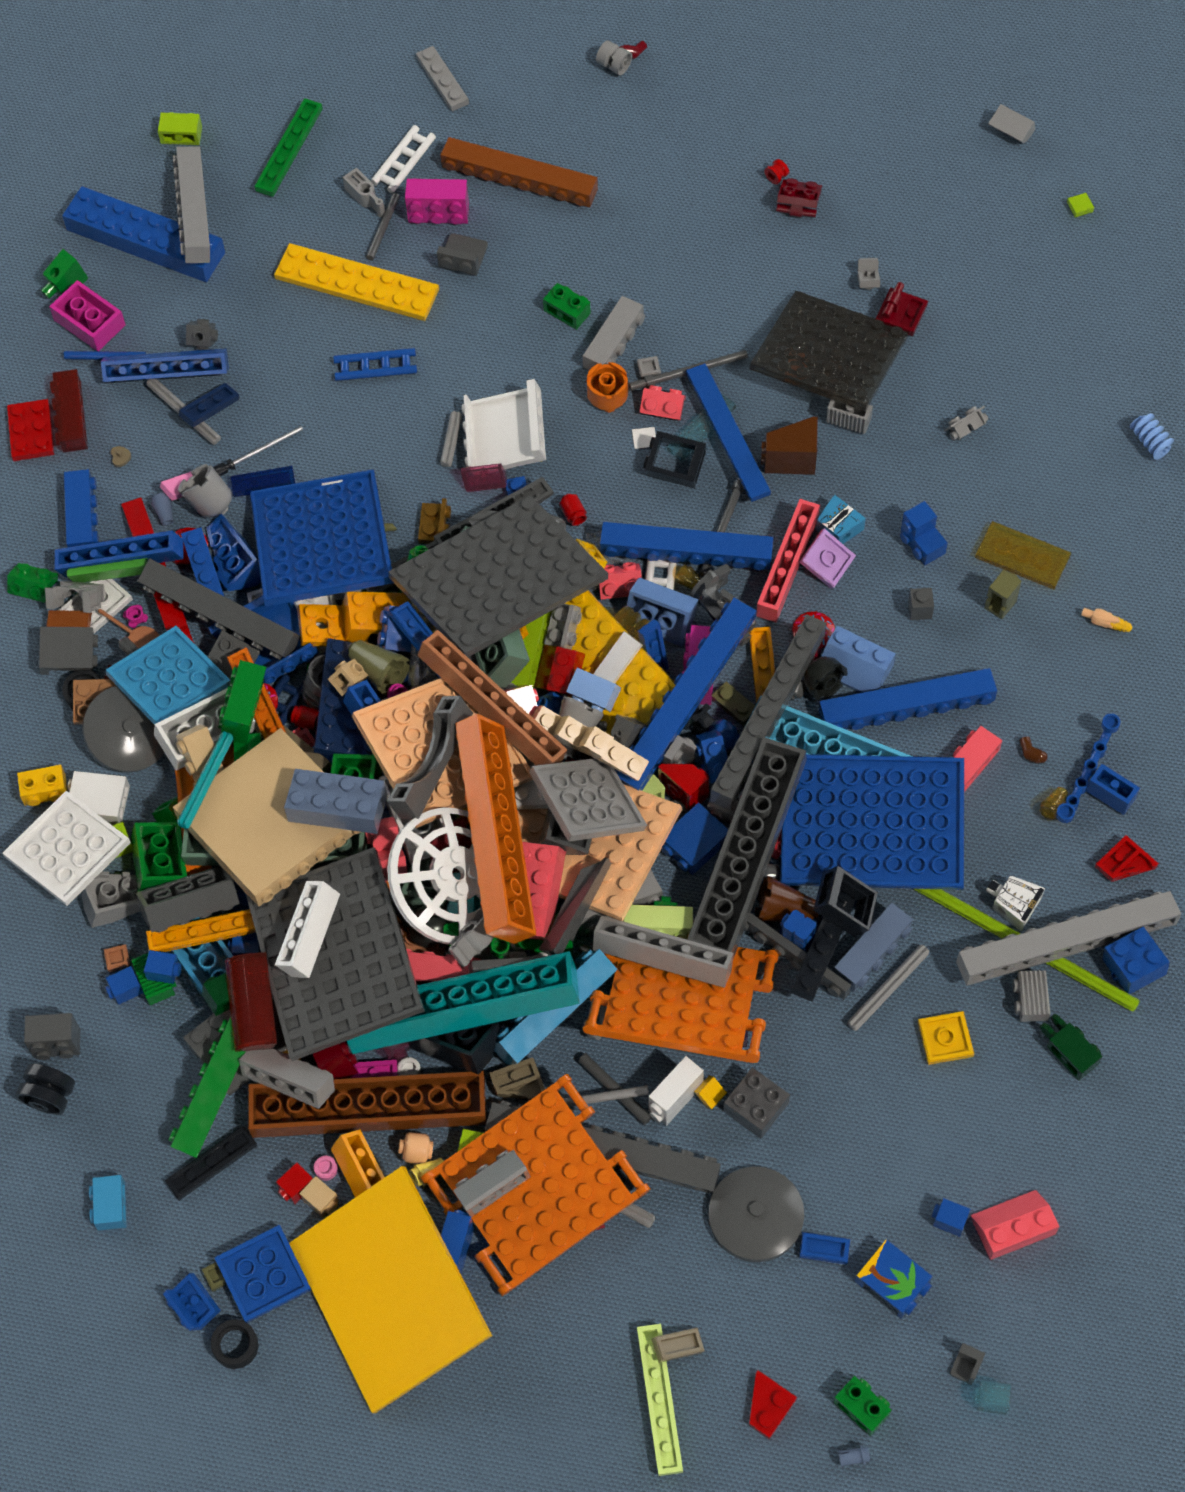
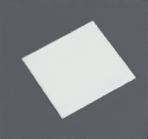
M655 427L632 429L635 449L649 447L651 438L656 437Z

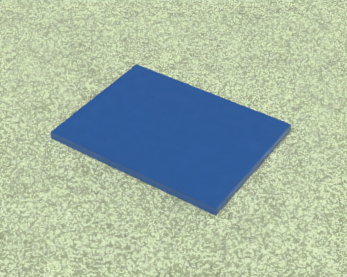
M374 470L250 492L265 607L394 583L389 578L388 571L392 570ZM343 480V482L322 486V483Z
M806 754L807 761L782 826V883L790 886H820L822 873L839 866L871 888L964 889V758Z

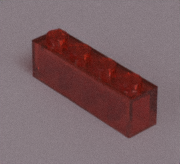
M78 370L52 373L53 381H50V388L52 394H55V398H52V407L57 414L53 416L55 428H58V433H55L56 443L61 445L63 453L88 449L82 386Z

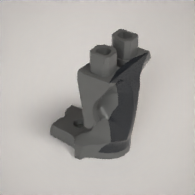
M727 564L714 571L710 569L694 586L690 594L691 597L699 599L698 604L702 605L714 621H719L723 615L721 611L727 602L731 603L733 598H736L725 589H722L720 593L718 592L721 587L728 583V575L731 569ZM755 621L739 643L740 646L750 641L752 635L749 632L755 627Z

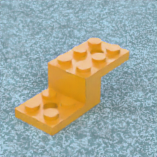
M346 592L342 605L299 604L297 612L301 646L311 643L313 646L326 647L328 638L352 643L358 640L368 642L371 634H379L382 631L380 613L384 610V607L389 605L399 607L407 601L412 606V602L404 593ZM322 622L327 628L321 629L316 623Z

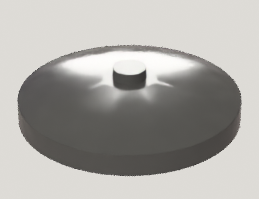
M117 686L101 692L88 706L82 725L83 738L90 754L103 766L117 772H138L152 766L165 753L154 736L155 725Z
M746 1167L730 1173L717 1185L709 1204V1224L716 1241L726 1252L744 1261L766 1262L782 1256L796 1243L804 1223V1206L797 1188L781 1173L765 1167Z

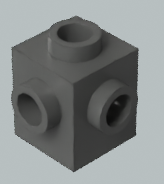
M197 319V321H191L186 324V345H193L197 349L205 350L217 342L218 330L215 329V323H209L208 319Z

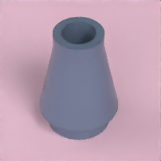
M165 493L154 495L151 505L162 525L167 526L174 523L172 500Z

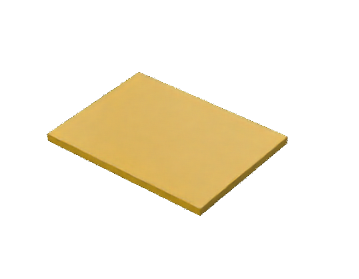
M404 1166L393 1171L289 1243L372 1413L382 1410L492 1337L482 1314Z

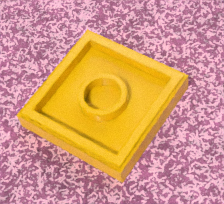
M964 1011L918 1019L928 1065L974 1057Z

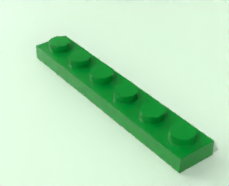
M304 98L255 184L256 192L274 197L323 109L321 103Z

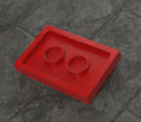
M43 399L7 405L11 457L13 461L55 455L49 400Z

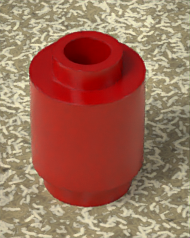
M566 494L561 498L559 507L567 521L573 526L584 523L587 519V512L576 494Z
M303 705L300 707L295 706L291 714V722L295 723L297 727L304 729L307 727L308 730L316 732L318 710Z

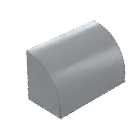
M1000 104L988 123L989 126L1022 143H1025L1035 131L1034 121Z

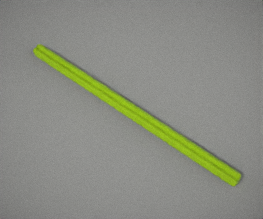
M915 889L1002 939L1010 934H1021L942 889ZM1065 958L1046 963L1130 1011H1135L1139 1005V999Z

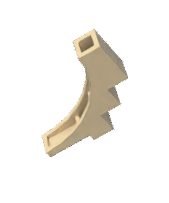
M543 705L537 706L532 715L561 744L585 753L635 781H639L649 763L648 760L614 740V737L596 726L587 727L570 716L561 717Z

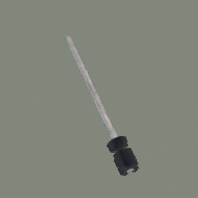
M301 426L234 461L229 458L227 464L221 463L213 468L219 476L228 473L229 468L231 470L236 469V464L302 431L303 428Z

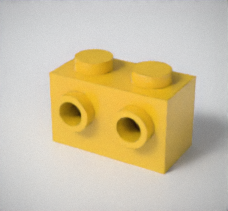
M62 765L17 773L20 798L25 806H37L47 801L55 802L65 791L68 792L66 774Z

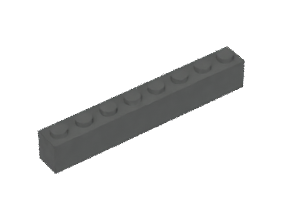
M150 558L138 579V582L144 584L142 589L152 594H155L156 591L161 593L160 598L171 604L174 600L179 602V608L189 613L191 610L198 612L196 617L206 622L212 619L216 622L214 626L225 632L228 628L233 630V636L243 641L245 638L252 640L251 645L260 650H263L264 647L270 649L269 654L281 660L282 656L287 657L292 654L300 640V635Z

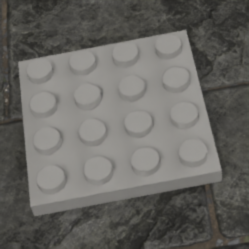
M595 758L532 766L529 771L568 842L641 832L647 826L615 769Z

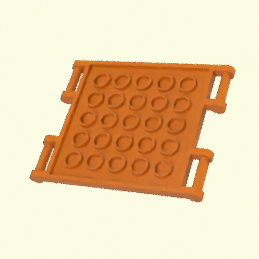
M738 947L733 959L732 971L725 988L605 954L618 970L614 975L610 995H605L599 990L592 992L588 1018L583 1025V1031L586 1034L749 1063H757L760 1060L759 1047L766 1022L761 1018L749 1020L748 1017L753 991L769 993L773 989V971L779 957L775 950H767L765 952ZM759 962L766 963L763 979L756 980ZM600 1005L607 1006L603 1025L596 1023ZM746 1031L753 1032L750 1048L742 1050Z
M569 1074L563 1075L554 1084L420 1178L424 1184L429 1186L444 1208L443 1212L447 1216L448 1211L461 1210L463 1205L459 1199L457 1202L451 1203L435 1180L436 1177L441 1175L453 1191L457 1188L455 1185L466 1177L471 1179L477 1175V1169L485 1164L490 1166L497 1161L496 1157L506 1150L508 1152L514 1150L523 1162L531 1177L472 1217L473 1222L490 1245L474 1257L478 1263L481 1262L498 1286V1292L501 1296L508 1294L651 1190L647 1183H643L627 1161V1155L623 1150L607 1161L581 1125L582 1122L595 1113V1110L584 1101L572 1084V1078ZM564 1088L581 1111L579 1115L575 1116L559 1094L558 1091ZM619 1164L636 1188V1191L632 1194L614 1171L613 1167ZM493 1253L498 1256L513 1278L510 1282L507 1283L489 1258Z

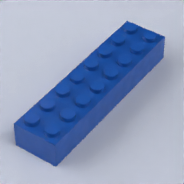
M81 186L62 215L67 231L206 283L225 254L222 238L209 233L210 263H185V255H181L180 243L184 242H180L179 230L182 229L178 228L177 221Z

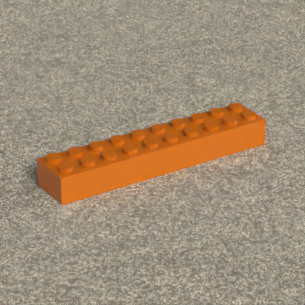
M476 713L455 723L456 739L460 752L459 759L463 773L462 780L466 793L465 800L469 814L468 821L472 834L471 842L475 855L474 863L478 875L477 884L481 896L480 904L484 916V929L487 935L516 944L537 934L505 728L503 725Z

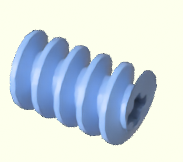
M1150 413L1136 418L1130 424V429L1134 430V434L1138 436L1140 442H1143L1144 447L1148 448L1153 458L1158 460L1170 451L1174 439H1167L1169 433H1162L1164 427L1158 426L1159 421L1153 420L1154 414Z

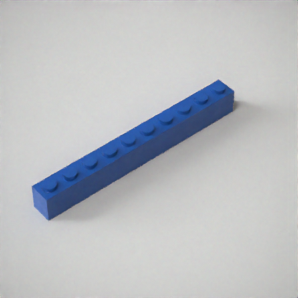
M733 598L731 603L727 602L721 611L723 615L719 621L715 620L709 629L711 633L707 638L704 637L700 641L697 648L699 651L687 661L686 667L688 668L684 674L680 673L674 682L676 686L672 692L668 691L662 700L664 704L660 710L656 709L650 718L652 722L648 728L645 726L638 736L640 740L636 746L633 744L630 747V750L649 761L639 781H635L620 771L615 770L623 784L638 791H643L664 759L665 753L677 735L681 733L755 621L757 610L736 598Z

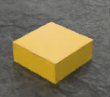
M711 1075L694 1091L709 1109H713L727 1093L716 1078Z

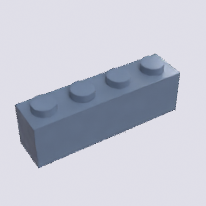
M891 903L871 925L869 931L865 932L838 962L833 972L851 984L850 990L853 992L858 987L863 988L870 979L869 974L873 970L877 972L884 964V957L887 954L891 956L899 946L897 944L901 938L905 940L913 930L911 928L913 919L895 904Z

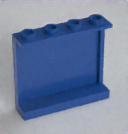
M262 595L244 606L300 635L298 607L295 601L265 607ZM213 624L208 628L211 634L218 639L222 630ZM228 628L226 632L233 636L234 631ZM245 638L243 642L252 646V640ZM300 638L293 653L287 657L282 656L281 660L270 655L271 650L266 647L263 650L258 649L260 654L255 664L266 667L264 683L270 684L281 675L293 671L295 667L303 662L312 660L320 652L317 646H313L311 643L301 646Z

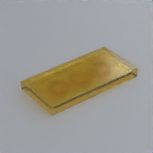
M992 521L975 558L1055 590L1069 561L1071 552Z

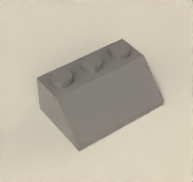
M514 1150L502 1152L496 1157V1162L490 1166L488 1164L481 1166L476 1170L477 1175L471 1179L466 1177L455 1185L457 1188L453 1191L471 1218L531 1177Z

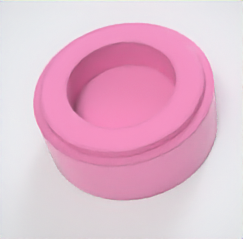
M325 1155L315 1161L314 1172L320 1180L328 1181L336 1176L338 1166L333 1157Z

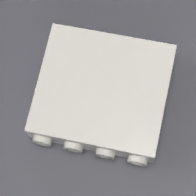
M535 379L527 380V388L474 401H470L468 396L464 395L462 412L465 416V421L463 422V429L466 434L464 447L467 451L465 464L474 476L546 460L541 389Z

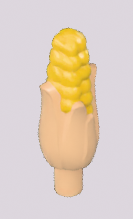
M1084 608L1081 616L1091 619L1094 625L1122 632H1130L1132 630L1131 623L1103 609L1097 608L1093 611Z

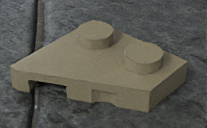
M533 1057L489 1073L497 1097L531 1100L545 1090Z

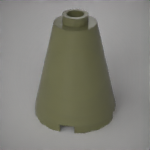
M363 640L353 642L348 649L350 660L355 659L362 665L364 671L369 675L367 679L382 695H387L388 688L391 685L402 684L410 669V665L407 664L409 659L404 655Z

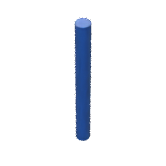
M64 351V359L102 360L104 357L138 355L146 354V352Z

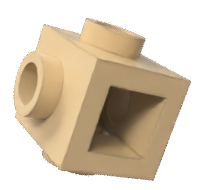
M355 659L348 663L344 660L334 668L336 672L328 680L340 695L343 696L346 694L348 687L362 682L369 675Z

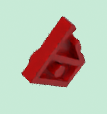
M1125 835L1096 863L1095 868L1108 880L1114 882L1154 870L1158 867L1159 863Z
M759 1370L755 1376L749 1426L770 1440L797 1400V1397Z

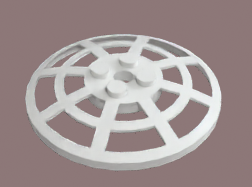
M443 807L422 813L419 819L414 818L410 820L399 831L389 853L387 872L392 898L403 918L423 936L436 942L453 945L460 938V932L463 927L480 910L479 908L477 911L468 913L467 899L476 895L481 900L477 884L478 875L474 863L473 844L470 849L459 846L456 833L471 838V830L454 826L450 814H458L468 818V811ZM441 815L444 827L432 831L424 839L412 831L416 825L425 819ZM447 834L449 847L439 851L430 844L436 837ZM405 839H408L418 846L413 856L412 872L398 874L399 854ZM424 851L433 857L429 871H420V862ZM453 868H457L460 871L461 877L459 880L454 878L452 874ZM431 880L432 886L438 893L433 900L425 892L421 881ZM401 883H414L419 898L426 906V909L419 917L412 912L406 903L401 891ZM445 899L458 902V914L449 913L441 909L440 905ZM433 914L445 920L459 922V936L440 933L427 926L426 923Z

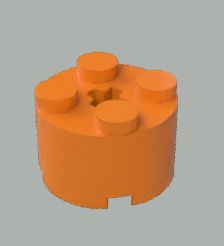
M608 362V364L603 365L599 363L589 370L587 374V398L593 406L606 412H613L625 403L628 398V377L622 366L614 362Z

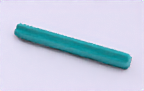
M225 731L221 733L177 821L179 827L184 829L190 828L233 741L231 733Z

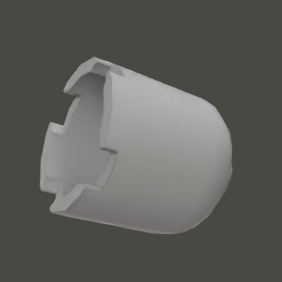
M203 464L191 471L193 476L188 481L182 480L178 487L179 493L203 517L211 518L225 514L232 500V492L211 465Z

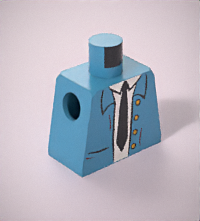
M834 495L818 517L816 530L819 533L822 529H826L844 544L864 530L866 518Z

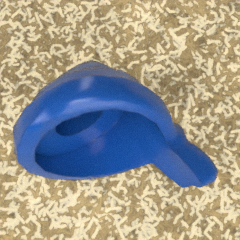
M724 719L715 721L706 730V732L717 730L722 734L726 752L734 748L740 737L736 726Z

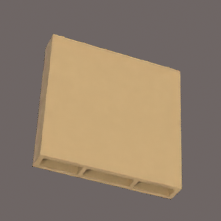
M281 728L214 777L190 828L187 829L258 907L272 900L274 895L282 889L288 888L296 878L306 874L316 863L325 860L329 853L336 848L342 847L354 834L360 833L359 831L288 822L284 806L295 769L323 771ZM190 795L173 806L177 819H179Z

